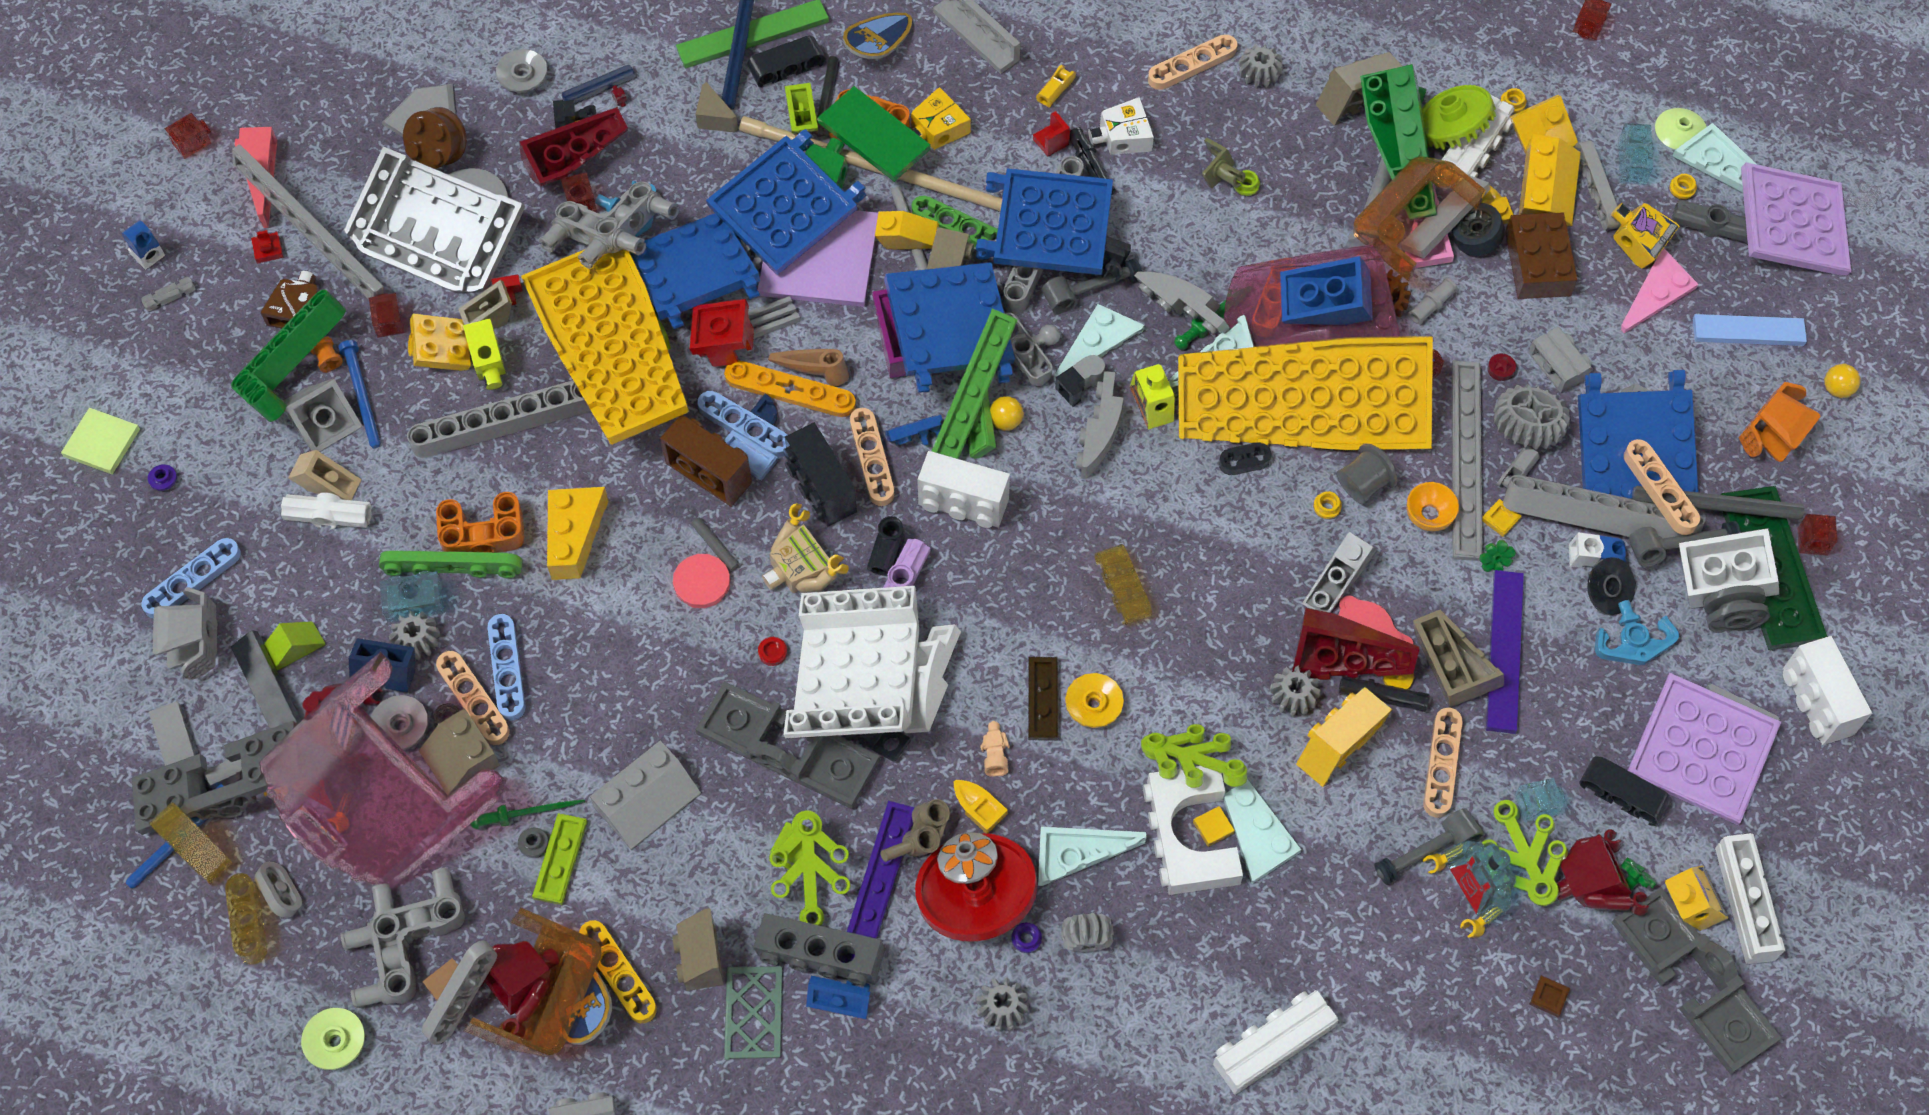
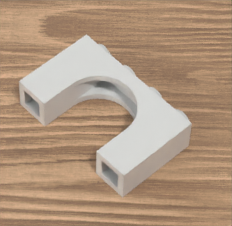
M1196 766L1195 768L1203 772V784L1197 788H1191L1185 784V774L1182 769H1177L1176 776L1170 779L1162 778L1159 772L1149 773L1147 784H1143L1145 802H1151L1153 811L1148 812L1150 828L1157 831L1158 840H1154L1156 858H1162L1164 867L1159 869L1162 887L1167 886L1169 895L1241 884L1243 873L1237 847L1206 852L1194 851L1185 847L1177 840L1171 826V821L1175 814L1187 806L1223 801L1225 788L1222 773Z

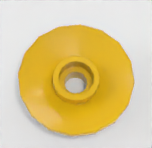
M1090 673L1076 678L1067 689L1065 702L1067 711L1073 720L1082 726L1099 728L1105 727L1117 719L1121 714L1124 699L1122 690L1113 679L1107 675ZM1091 700H1096L1100 705L1097 708H1092L1088 703Z

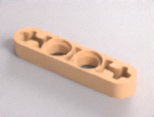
M1220 35L1161 62L1149 70L1148 83L1154 89H1166L1235 56L1237 41L1233 36ZM1224 44V46L1226 47L1230 46V49L1227 50V48L1225 47L1221 48V45ZM1206 54L1210 57V60L1200 61L1197 59V56ZM1179 64H1184L1189 69L1187 71L1180 72L1175 69V66ZM1158 74L1160 77L1164 76V80H1161L1160 78L1155 79V75Z
M858 408L851 413L850 425L869 498L875 505L886 506L893 501L894 486L877 423L871 410ZM860 417H864L867 420V431L862 432V426L859 422ZM871 440L877 445L873 450L867 451L861 447L862 443ZM872 464H879L883 467L882 472L879 474H871L867 469ZM882 481L883 490L887 491L885 497H880L878 494L877 482Z
M1643 440L1631 441L1624 452L1626 464L1672 529L1681 535L1693 533L1700 522L1698 511L1653 448ZM1654 471L1658 473L1661 480H1651L1646 472ZM1662 494H1672L1677 502L1669 503L1665 501ZM1681 517H1682V519H1684V520L1689 519L1691 522H1690V523H1688L1687 521H1683V522H1682L1680 519H1681Z
M454 651L442 653L436 661V666L463 709H466L489 744L499 745L504 743L509 737L510 730L503 716L462 657ZM448 660L455 664L459 673L455 677L450 668H446L445 662ZM469 681L473 683V688L470 692L465 694L458 692V686L462 682ZM479 703H485L488 705V710L483 715H475L473 713L474 706ZM491 719L494 725L500 728V735L490 734L491 729L487 724L488 720Z
M1453 708L1441 709L1437 713L1433 725L1423 806L1426 813L1435 818L1445 816L1449 812L1453 800L1462 729V717ZM1446 716L1451 717V722L1454 723L1450 727L1449 735L1443 734L1445 722L1441 720H1444ZM1440 743H1446L1451 746L1452 754L1448 756L1441 755L1437 751L1436 746ZM1443 770L1448 774L1449 780L1445 783L1437 782L1433 777V772ZM1437 790H1443L1440 801L1445 805H1442L1440 809H1436L1435 804L1430 802L1434 801Z

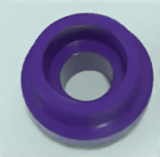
M166 464L155 466L148 474V483L157 491L170 489L177 480L174 468ZM166 474L162 479H157L159 475Z
M1021 923L1012 932V944L1022 953H1032L1040 947L1042 933L1035 924ZM1023 934H1030L1033 939L1029 943H1024L1021 940V936Z

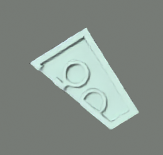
M1713 123L1681 145L1673 153V157L1742 193L1741 167L1746 162L1756 164Z
M1248 779L1242 786L1235 787L1224 794L1223 800L1232 827L1235 830L1240 851L1252 884L1301 852L1300 847Z

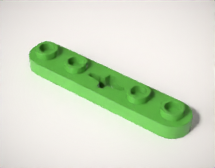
M384 551L380 554L379 567L384 570L385 574L390 576H398L401 572H412L414 575L421 577L428 576L430 573L470 574L477 578L486 577L487 574H498L503 578H513L521 573L523 559L512 553Z

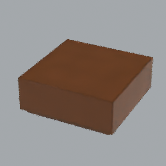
M1541 975L1529 1005L1559 1017L1570 988Z

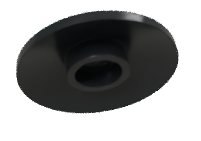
M1608 557L1594 565L1587 583L1591 603L1601 613L1615 615L1621 613L1618 605L1620 602L1625 600L1632 602L1635 594V578L1626 562L1619 558Z

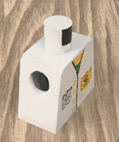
M1135 98L1104 110L1101 113L1100 127L1088 130L1091 144L1106 142L1110 154L1150 152L1153 148L1154 136L1140 98Z

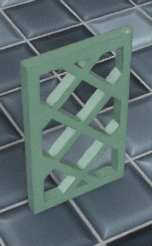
M727 967L724 1060L780 1058L782 967ZM733 974H744L750 982L737 993L733 989ZM764 974H776L775 988L771 992L758 982ZM753 985L766 995L754 1009L741 997ZM738 1000L749 1013L736 1025L732 1021V1005ZM769 1000L775 1004V1019L770 1024L757 1013ZM754 1016L765 1029L752 1041L740 1028ZM736 1032L749 1044L741 1052H731V1037ZM768 1032L774 1036V1051H762L756 1045Z

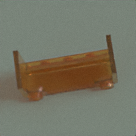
M1424 156L1413 158L1354 221L1353 233L1355 237L1407 281L1412 278L1417 263L1397 247L1404 238L1405 228L1396 217L1431 181L1440 188H1451L1475 209L1482 202L1486 190L1452 162Z
M520 907L510 923L538 934L534 944V949L538 954L553 948L558 955L559 964L550 969L549 990L528 1023L523 1022L526 1029L523 1038L512 1034L516 1030V1026L509 1033L503 1030L504 1022L497 1028L473 1017L465 1025L463 1031L507 1050L551 1057L561 1051L601 958V947L593 938Z

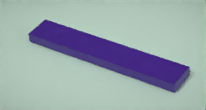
M1495 570L1493 573L1489 661L1504 674V686L1487 693L1486 731L1510 734L1517 732L1524 573Z
M888 800L847 932L875 939L878 938L903 858L902 855L885 862L881 857V851L902 843L905 833L912 829V812L915 807ZM846 954L842 957L841 962L849 963L854 959L855 955Z

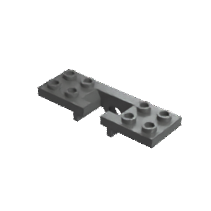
M724 681L695 729L697 735L853 809L880 761L879 755L838 735L806 737L810 743L801 759L798 760L790 752L787 754L782 749L768 744V742H762L772 724L784 729L786 711L781 709V704L778 702L771 704Z
M290 721L225 744L224 750L227 760L234 762L241 759L243 780L206 792L204 772L207 771L206 757L201 754L132 777L136 832L144 835L195 816L201 820L210 817H237L245 812L248 804L257 801L256 795L304 779L305 773L299 725L294 721Z
M1662 887L1649 895L1645 902L1638 903L1650 906L1645 915H1636L1629 909L1611 922L1661 986L1676 975L1670 966L1690 953L1719 989V993L1700 1005L1693 998L1682 1005L1679 1010L1730 1075L1782 1039L1742 989L1745 983L1738 976L1735 962L1729 952L1722 946L1710 941L1705 933L1700 936L1693 926L1683 921L1675 903Z

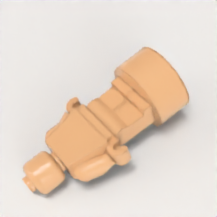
M996 721L988 724V732L983 736V743L980 747L982 752L984 750L987 751L984 768L985 774L990 777L1004 776L1008 773V760L1004 757L1005 747L1010 748L1006 734L1000 732V724Z

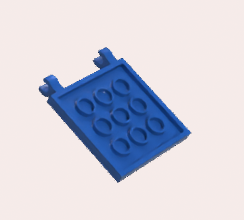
M806 129L802 130L793 140L787 135L706 200L711 210L776 275L780 274L858 210L856 203L867 196L864 192L866 187L859 181L855 182L844 192L803 152L810 145L814 144L811 140L813 136Z
M1009 168L1006 170V175L995 172L987 173L986 191L990 193H996L1000 190L1004 191L996 242L977 239V259L985 260L994 257V264L1102 275L1113 179Z
M715 213L644 240L646 248L641 255H636L629 251L646 286L659 320L668 318L673 329L684 326L680 317L681 312L741 288H744L749 299L760 296L756 288L757 282L761 281L757 269L734 232Z
M992 263L885 274L884 281L906 376L915 375L918 393L929 392V385H932L930 373L967 369L992 308L1004 313ZM1011 339L1008 341L996 370L998 383L1010 382L1009 376L1013 375L1011 364L1014 363L1015 356Z
M1685 370L1668 372L1669 391L1600 393L1602 384L1601 373L1585 375L1586 394L1578 395L1583 489L1632 499L1633 488L1642 485L1626 464L1624 452L1631 441L1638 439L1647 442L1653 448L1683 491L1698 492L1692 390H1684ZM1654 471L1646 472L1651 480H1661L1658 473Z

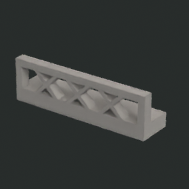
M943 0L933 7V13L1000 74L1020 61V42L974 0Z

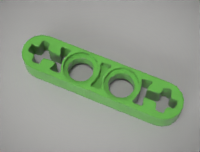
M919 196L912 202V214L937 221L940 228L963 233L962 230L964 228L974 227L977 232L969 236L975 248L977 239H980V237L986 240L997 238V228L931 197ZM925 205L928 206V210L924 209L922 212L919 211V207L923 208ZM943 216H950L954 221L950 224H942L939 219Z

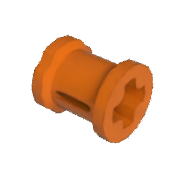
M329 336L324 337L310 351L313 355H316L319 361L318 367L324 373L340 367L343 363L342 357L336 354L333 348L334 342Z

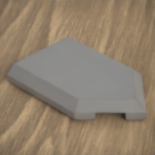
M453 84L416 88L382 122V125L403 137V129L407 119L416 112L434 107H444L455 113Z

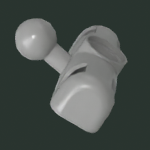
M1005 313L1017 319V317L1013 313ZM1017 320L1016 324L1019 327V333L1015 335L1012 332L1010 337L1015 356L1013 364L1020 369L1023 375L1028 376L1031 385H1044L1050 380L1053 367L1039 348V345H1055L1060 339L1059 329L1054 325H1044L1040 329L1039 334L1031 337L1020 321ZM1044 362H1046L1049 367V370L1045 373H1043L1040 369L1043 366Z

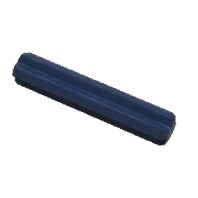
M631 65L620 67L561 93L563 101L574 100V104L611 89L614 85L618 86L634 79V70Z

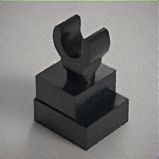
M574 100L553 101L555 129L590 117L588 115L596 114V106L588 105L575 112Z
M1106 236L1102 268L1104 269L1102 272L1103 278H1106L1107 274L1111 273L1115 276V282H1119L1123 274L1122 267L1131 252V244Z

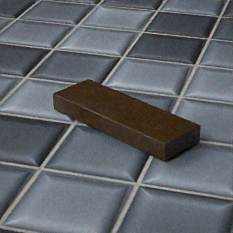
M1029 657L1028 740L1058 741V657Z

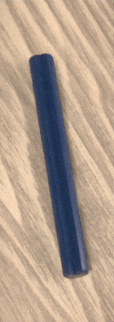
M754 0L739 1L721 98L731 110L735 108Z

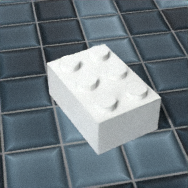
M928 451L918 477V505H921L929 512L935 513L939 510L949 513L956 520H964L965 518L974 520L979 526L984 528L992 526L999 528L1009 500L1010 474Z
M1768 529L1679 543L1690 608L1703 607V601L1707 596L1724 588L1734 586H1759L1764 589L1765 597L1779 595V582Z
M1832 636L1800 645L1784 666V681L1788 686L1793 687L1797 695V706L1800 711L1806 712L1810 720V731L1815 738H1819L1822 745L1855 735L1872 715Z

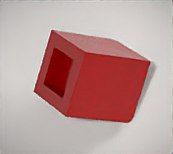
M1054 111L1050 116V125L1033 134V140L1048 157L1069 145L1070 127Z

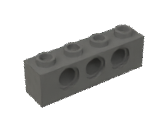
M767 913L763 915L753 946L760 960L767 964L777 965L778 962L789 964L790 968L801 972L811 969L818 971V974L830 979H835L836 976L848 978L849 982L864 986L866 983L875 985L885 953L884 945L880 939ZM787 941H796V944L793 948L783 949V946ZM818 947L826 948L822 955L812 956L814 949ZM844 955H855L854 959L851 962H841V959Z

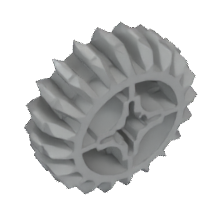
M1529 384L1524 388L1516 385L1514 389L1508 388L1498 398L1493 411L1494 424L1498 426L1497 432L1504 433V439H1512L1514 445L1520 443L1524 445V448L1532 446L1537 450L1541 446L1547 449L1549 445L1556 446L1557 442L1566 435L1570 424V410L1565 407L1566 402L1559 400V395L1550 394L1549 389L1546 391L1541 390L1539 385L1536 388H1531Z

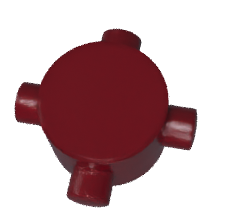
M614 85L611 91L613 99L617 105H621V107L626 106L627 97L621 87L618 88L617 85Z

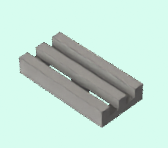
M790 296L748 311V317L753 327L791 314V316L754 329V339L800 322V316L796 312Z

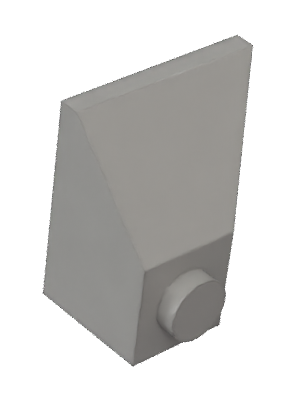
M335 379L304 388L283 400L287 405L285 413L311 451L318 450L320 452L362 427Z

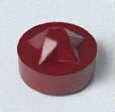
M1504 353L1493 355L1487 366L1489 375L1498 381L1511 379L1516 370L1515 360Z

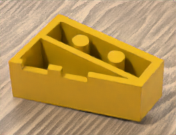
M605 487L548 490L547 567L552 580L581 578L596 532H598L600 521L609 502Z
M1366 687L1356 695L1353 692L1349 694L1343 701L1342 708L1337 709L1335 707L1326 716L1325 723L1321 725L1318 722L1307 735L1310 740L1296 765L1322 787L1327 784L1336 767L1341 769L1347 763L1345 759L1356 749L1359 750L1377 732L1392 710Z

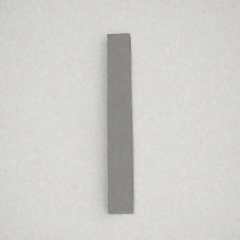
M240 144L232 149L233 165L373 305H377L382 301L383 285Z
M1452 361V491L1456 495L1459 504L1458 514L1452 522V559L1480 561L1479 557L1482 554L1480 362Z

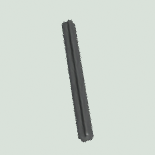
M1635 486L1633 488V500L1655 504L1643 486ZM1683 491L1697 509L1797 520L1802 519L1804 516L1803 504ZM1662 494L1665 501L1669 503L1677 502L1672 494Z

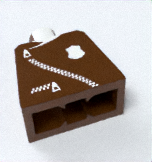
M301 271L297 281L289 279L280 280L261 310L266 326L282 329L320 291L319 287L314 284L316 276L313 273Z

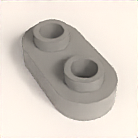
M270 861L263 863L255 873V881L270 909L276 915L284 918L292 917L302 905V899L287 871L280 864Z

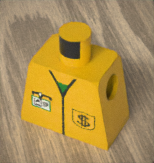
M939 87L912 111L911 127L913 128L912 131L931 144V148L935 150L970 134L971 119Z

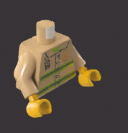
M796 503L790 507L789 516L791 519H787L771 547L769 555L773 569L762 575L765 584L770 590L784 582L792 593L798 591L802 593L822 592L836 579L837 573L846 574L849 570L848 565L841 564L838 567L844 557L833 555L829 558L805 525H799L800 521H807L810 517V512L804 510L798 516V511L802 504Z

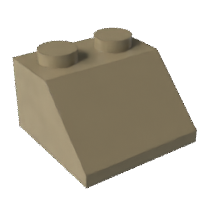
M465 708L439 723L419 750L448 797L500 766L495 753Z
M708 908L678 923V935H672L675 954L680 953L682 964L676 965L678 982H684L687 991L724 985L716 926L711 909Z

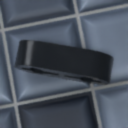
M1261 442L1228 448L1220 455L1219 468L1227 475H1238L1261 470L1269 465L1271 450L1266 444ZM1258 451L1260 455H1263V459L1258 460L1257 457H1253L1254 452ZM1232 457V460L1236 461V466L1226 463L1227 458Z

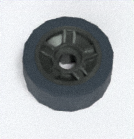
M1477 203L1451 230L1454 242L1459 250L1472 256H1480L1492 252L1502 243L1505 235L1500 213L1495 207L1486 203Z

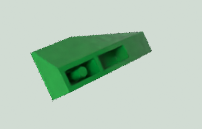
M1413 64L1360 76L1367 125L1409 219L1415 220L1437 215L1417 75Z

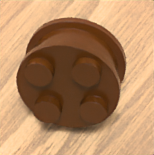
M434 107L416 112L407 119L403 129V142L406 154L412 160L433 169L457 162L465 152L467 136L464 125L460 118L447 108Z

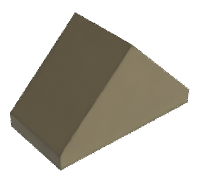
M707 82L702 84L696 110L697 127L699 129L736 132L738 130L736 115Z
M499 280L458 310L464 325L491 319L493 328H499L507 325L512 302L504 282Z

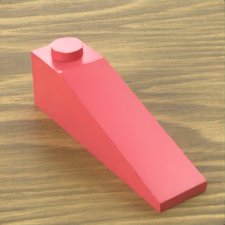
M272 127L240 128L239 139H235V147L240 144L274 177L277 139ZM247 179L259 220L263 228H269L271 202Z

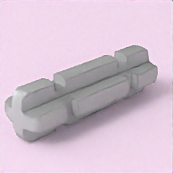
M185 277L179 280L180 283L178 284L174 282L155 291L156 294L154 295L150 293L143 296L141 300L145 309L152 311L157 309L159 304L163 306L181 298L183 293L187 295L194 292L196 289L191 278Z

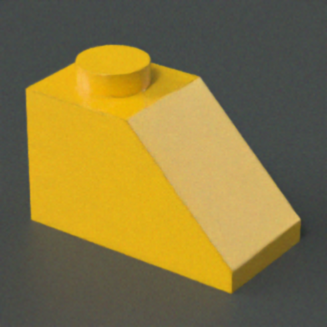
M905 211L878 212L875 237L885 249H932L939 223Z

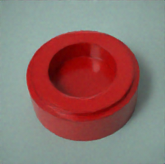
M768 637L759 644L758 655L765 665L777 666L786 659L787 647L782 639Z

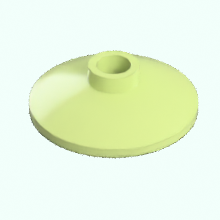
M1673 108L1664 111L1659 115L1655 123V131L1658 138L1666 146L1675 150L1707 127L1704 120L1698 114L1683 108Z
M343 1008L323 1010L313 1016L303 1030L301 1038L303 1053L311 1064L320 1069L336 1070L352 1063L360 1054L365 1041L364 1027L359 1018L349 1010ZM333 1037H340L341 1042L338 1046H330V1041Z

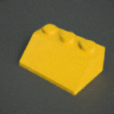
M1532 134L1526 150L1519 215L1564 212L1566 225L1572 226L1580 151L1558 137Z

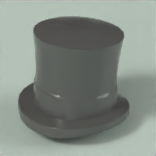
M1368 443L1362 444L1359 447L1360 455L1353 462L1336 472L1337 479L1342 488L1354 501L1361 505L1385 485L1390 488L1397 485V474L1389 457L1381 449Z

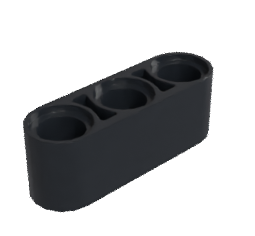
M805 36L753 55L748 60L747 66L758 87L763 88V85L772 82L774 84L787 79V76L792 74L799 75L810 71L812 67L817 65L821 67L825 63L826 58L815 37Z
M1599 756L1592 758L1579 781L1583 789L1587 787L1595 792L1594 795L1610 804L1614 802L1622 807L1621 810L1638 819L1641 817L1649 821L1648 825L1657 826L1671 802L1670 795L1661 788Z

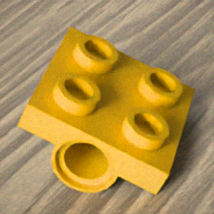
M412 314L410 318L411 333L408 339V354L413 356L414 366L459 371L469 370L471 366L470 353L463 320Z

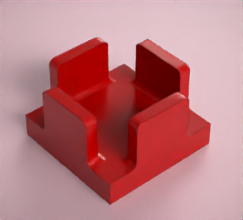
M746 299L693 307L689 348L692 355H699L700 357L707 355L711 365L717 367L732 365L738 362L735 350H753L754 328L748 317L749 305Z

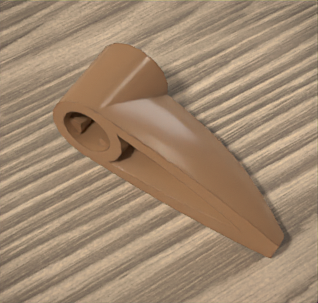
M837 349L783 351L770 353L768 358L770 362L794 371L824 376L826 382L832 386L844 384L849 378V371L844 356Z

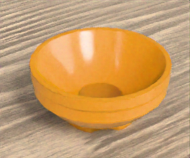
M1425 482L1414 487L1406 503L1409 519L1417 527L1426 531H1440L1447 528L1455 520L1459 509L1458 499L1453 491L1447 486L1436 482ZM1427 506L1434 507L1438 511V517L1432 520L1426 519L1422 515V509Z

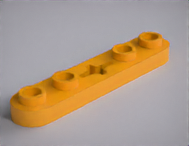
M738 360V362L727 365L725 368L726 382L737 389L762 396L766 393L773 399L837 417L849 416L856 407L854 395L842 388ZM794 384L796 391L792 390L790 394L786 393L784 387Z

